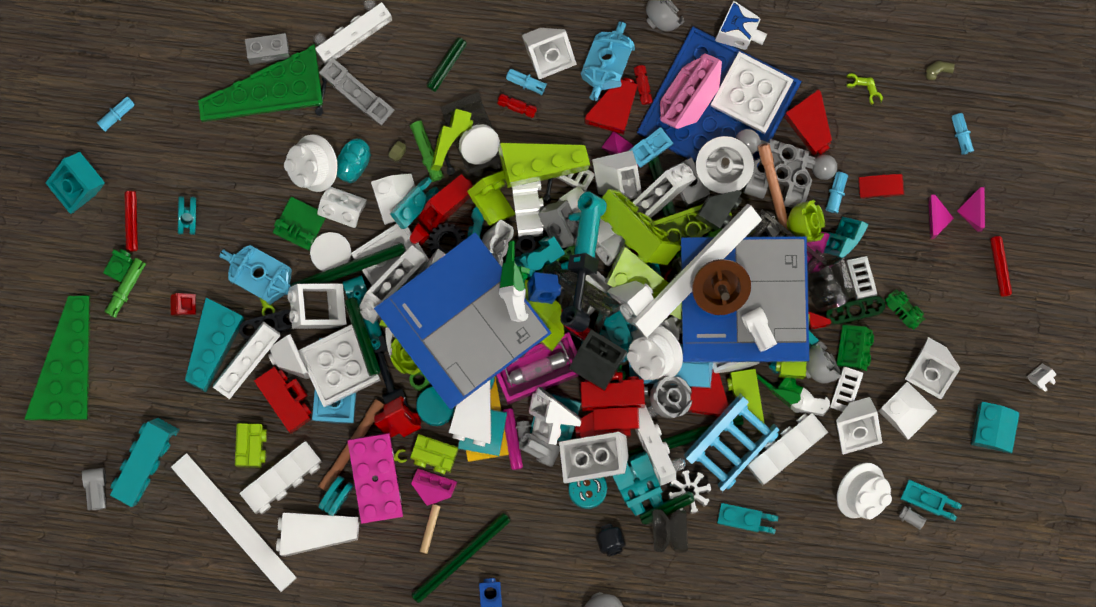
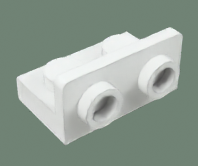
M329 187L321 197L317 214L355 228L367 199Z

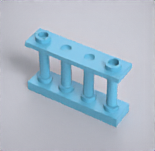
M741 393L684 454L691 464L695 461H700L721 480L718 483V487L722 491L726 488L730 489L741 471L768 442L772 443L779 435L777 433L779 428L775 424L768 428L747 409L749 402ZM737 415L745 417L764 434L756 443L751 441L733 424L732 420ZM723 430H728L749 449L741 459L719 440V435ZM709 445L718 449L735 465L728 474L724 473L705 456L704 451Z

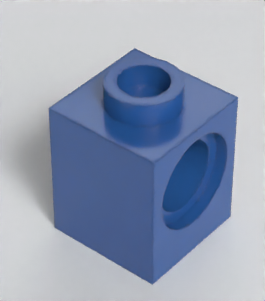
M534 272L527 283L529 301L553 304L556 297L561 293L558 275Z
M496 578L483 579L484 583H479L481 607H502L501 583L496 582ZM488 588H493L497 592L496 597L492 600L487 599L484 595Z

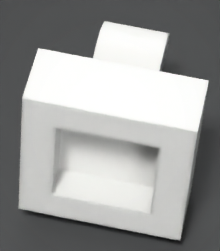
M1041 364L1027 378L1032 384L1038 386L1043 391H1047L1045 384L1050 382L1054 385L1055 379L1053 377L1056 376V373L1052 368Z

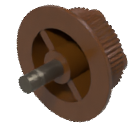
M718 259L708 262L701 267L694 278L692 285L693 297L698 306L710 314L727 315L740 309L750 296L751 280L749 274L743 266L731 260Z

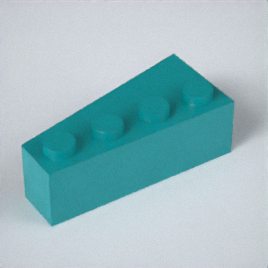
M208 298L205 299L185 378L188 384L204 392L208 391L239 333L240 325L245 321L242 315Z
M160 418L153 419L147 423L144 422L139 430L141 435L138 441H134L130 447L129 452H131L129 459L124 460L120 467L122 472L119 478L116 477L110 487L113 489L110 496L130 507L137 505L151 481L148 476L153 475L160 465L159 457H162L171 446L168 442L172 435L176 436L180 429Z

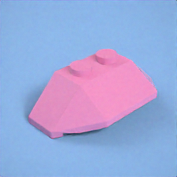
M705 53L700 56L701 58L692 61L680 70L660 100L661 122L679 129L696 123L719 90L722 65L720 59Z

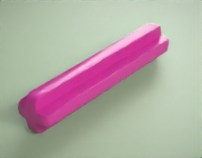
M511 408L504 409L502 411L507 412L505 434L511 469H522L523 464L517 429H515L514 411Z

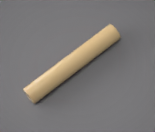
M432 504L419 551L421 553L428 554L440 510L438 505Z

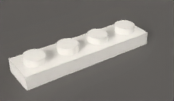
M262 322L215 381L213 388L230 399L277 341L280 333L265 322Z

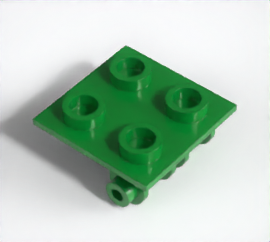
M290 197L280 219L276 220L272 233L309 251L326 218L317 214L318 209Z
M896 289L885 299L886 305L893 312L900 307L895 315L901 310L905 312L899 318L900 320L907 314V317L902 322L908 328L911 327L914 330L925 320L922 310L917 306L913 307L909 302V297L903 291L899 292Z

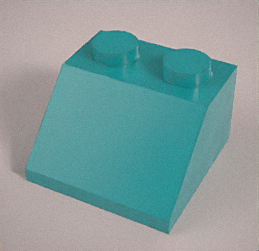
M81 152L64 158L46 181V185L70 214L92 199L105 184Z
M987 402L978 404L971 445L1012 453L1020 412Z

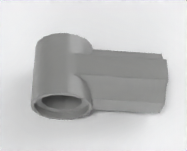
M526 433L519 441V449L536 457L538 462L553 467L560 452L559 446L548 444L530 433Z
M105 469L82 470L83 486L86 489L87 509H106Z

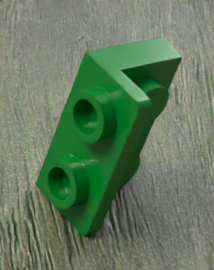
M843 325L837 366L867 371V367L871 363L870 348L874 343V334L871 329L863 326Z

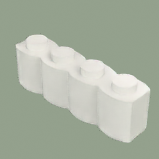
M541 181L512 187L518 239L524 235L531 237L543 236V231H545L538 215L544 209L543 198L538 197V191L541 190Z
M577 186L559 198L558 202L567 200L573 213L581 212L578 208V200L586 191ZM601 219L596 253L607 266H610L615 262L622 245H625L628 249L630 248L624 243L625 239L615 234L611 229L612 226Z
M503 220L498 221L485 232L482 238V242L501 267L503 265L502 257L506 255L508 242L512 239L514 233L513 227Z
M806 413L796 420L797 426L793 429L790 426L780 433L781 439L777 442L774 440L772 443L764 446L766 451L761 455L758 453L747 466L762 486L828 433L813 413L809 416Z
M305 441L239 494L255 514L259 512L263 514L271 508V502L275 499L277 501L283 499L288 494L286 491L290 487L296 488L302 484L305 475L308 473L312 475L321 468L320 464L322 461Z

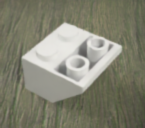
M632 150L592 159L598 194L604 196L608 189L620 191L629 200L636 199L642 194L638 167Z

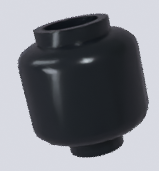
M612 524L600 527L601 531L596 534V540L601 553L607 554V556H614L623 552L626 542L621 528L613 527Z

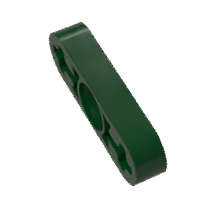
M874 296L835 305L827 310L826 318L831 319V325L835 326L879 316L885 309V302L882 298ZM873 301L881 305L878 311L872 308L867 310L868 314H865V307L862 303H866V307L871 306ZM853 305L859 306L861 309V314L857 317L850 314V307ZM843 308H846L845 312L848 319H845V315L839 316L838 321L830 317L833 310L836 313H842L844 311Z

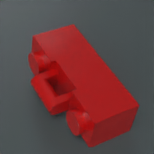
M273 367L254 380V382L289 433L292 434L311 420L308 416L311 414V411L305 403L302 405L299 403L308 395L297 379L286 384L285 381L288 378L282 369L277 371ZM290 388H293L298 395L297 398L293 399L288 392Z
M616 372L612 380H619V383H609L605 391L586 379L585 382H581L582 411L609 408H645L644 379L633 376L623 380L622 372Z

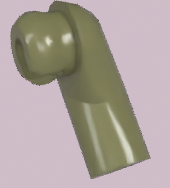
M936 61L927 67L926 78L935 80L937 78L936 75L940 72L953 74L955 64Z

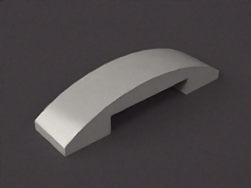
M333 57L319 72L338 92L382 126L395 111L384 100L377 97L353 77Z

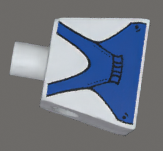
M733 1L715 41L746 50L751 40L763 45L767 34L757 29L761 20L757 15Z

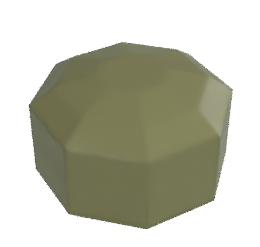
M397 141L389 152V158L394 162L402 159L406 152V145Z

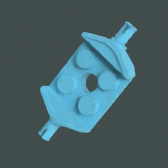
M618 22L615 31L600 32L594 38L581 71L582 79L593 87L590 95L591 100L595 98V101H597L602 90L617 88L622 85L621 77L631 51H635L634 42L629 37L623 35L626 27L624 22L622 24ZM606 54L612 55L608 60L602 59Z
M251 245L244 247L234 255L225 250L221 251L222 253H220L219 257L230 263L228 280L232 284L234 283L265 300L270 305L282 296L288 295L289 288L291 287L292 269L289 266ZM258 268L264 269V274L260 278H256L253 275L254 271Z

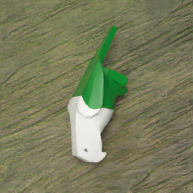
M510 241L506 263H503L499 295L506 303L510 319L522 322L526 321L529 315L526 314L524 300L526 294L525 280L528 277L527 274H530V269L516 265L514 261L515 242Z
M757 374V379L795 413H813L814 415L824 416L829 410L830 401L827 397L825 400L814 398L807 389L796 384L795 378H785L778 389H776Z

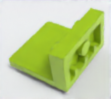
M504 171L482 178L467 191L488 225H493L500 220H505L515 215L514 210L500 190L506 185Z

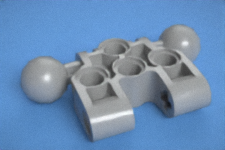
M751 129L741 130L735 137L749 148L751 154H754L756 151L759 152L758 145L770 144L775 171L781 169L785 174L784 179H780L777 176L779 184H783L785 187L782 197L785 207L792 209L797 204L806 202L812 179L805 167L812 169L814 175L821 180L831 179L837 172V163L830 155L822 154L815 158L809 156V151L794 147L791 144H785L769 139L768 142L762 141L759 135ZM783 150H787L790 153L789 160L782 156ZM761 159L754 161L752 177L747 185L743 187V193L763 199L768 188V181L765 172L761 173L757 169V164L761 163ZM797 175H800L803 178V185L797 184Z

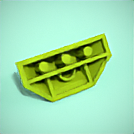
M525 280V299L552 333L540 343L550 351H553L565 335L564 326L560 320L562 313L561 304L557 301H554L553 304L529 301L528 280Z

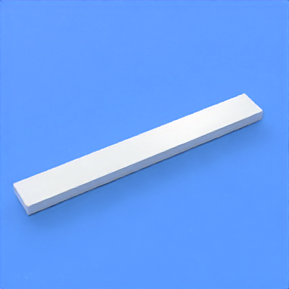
M747 204L632 321L643 336L648 337L692 292L694 278L702 266L713 260L724 259L762 220L751 205Z
M187 453L171 466L175 473L280 592L297 579Z

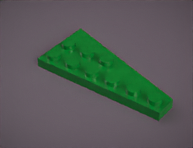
M315 44L300 53L297 52L291 55L288 59L277 62L250 75V77L242 81L233 83L232 86L224 90H219L198 100L201 122L323 105Z
M68 296L24 420H88L90 296Z

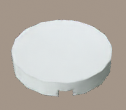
M481 124L472 126V129L469 131L466 130L459 141V150L463 158L475 165L490 161L497 154L500 144L498 134L490 126Z
M333 232L324 233L317 237L311 245L310 251L313 264L322 272L350 262L352 253L346 238Z

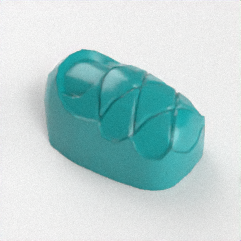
M359 138L351 139L343 147L337 158L336 177L340 180L354 183L366 169L371 158V152L364 140Z

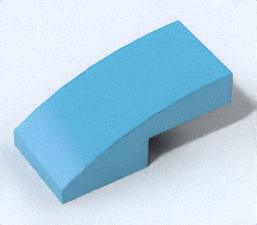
M660 127L629 151H633L636 163L641 168L674 143Z

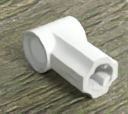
M761 307L741 316L747 331L751 332L760 352L777 345L768 326L767 317Z

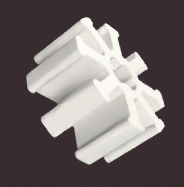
M683 471L681 476L684 478L685 485L677 480L671 482L670 486H674L681 491L670 492L668 495L669 500L685 493V488L689 490L691 487L694 489L695 500L703 504V507L708 504L709 499H705L699 493H709L711 491L710 484L703 487L697 486L698 482L703 479V474L698 472L695 481L690 483L689 471ZM694 501L689 504L690 514H695L698 511Z

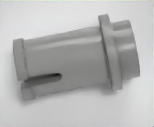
M529 421L517 422L515 429H518L519 441L526 433H530L532 425H529Z
M904 506L898 516L902 522L905 520L921 530L927 520L912 511L910 506L908 508Z

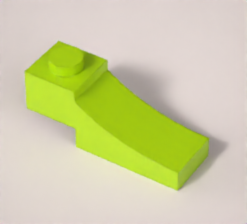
M455 109L452 113L449 127L443 126L441 128L431 170L439 171L451 144L459 136L462 137L466 130L472 129L473 120H470L472 113Z

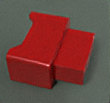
M402 396L385 404L384 412L374 416L375 425L383 433L390 432L391 438L398 434L405 437L422 428L419 414L412 413L403 404L404 398Z

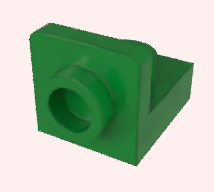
M113 249V256L103 273L121 283L133 260L128 252L122 249L118 252Z

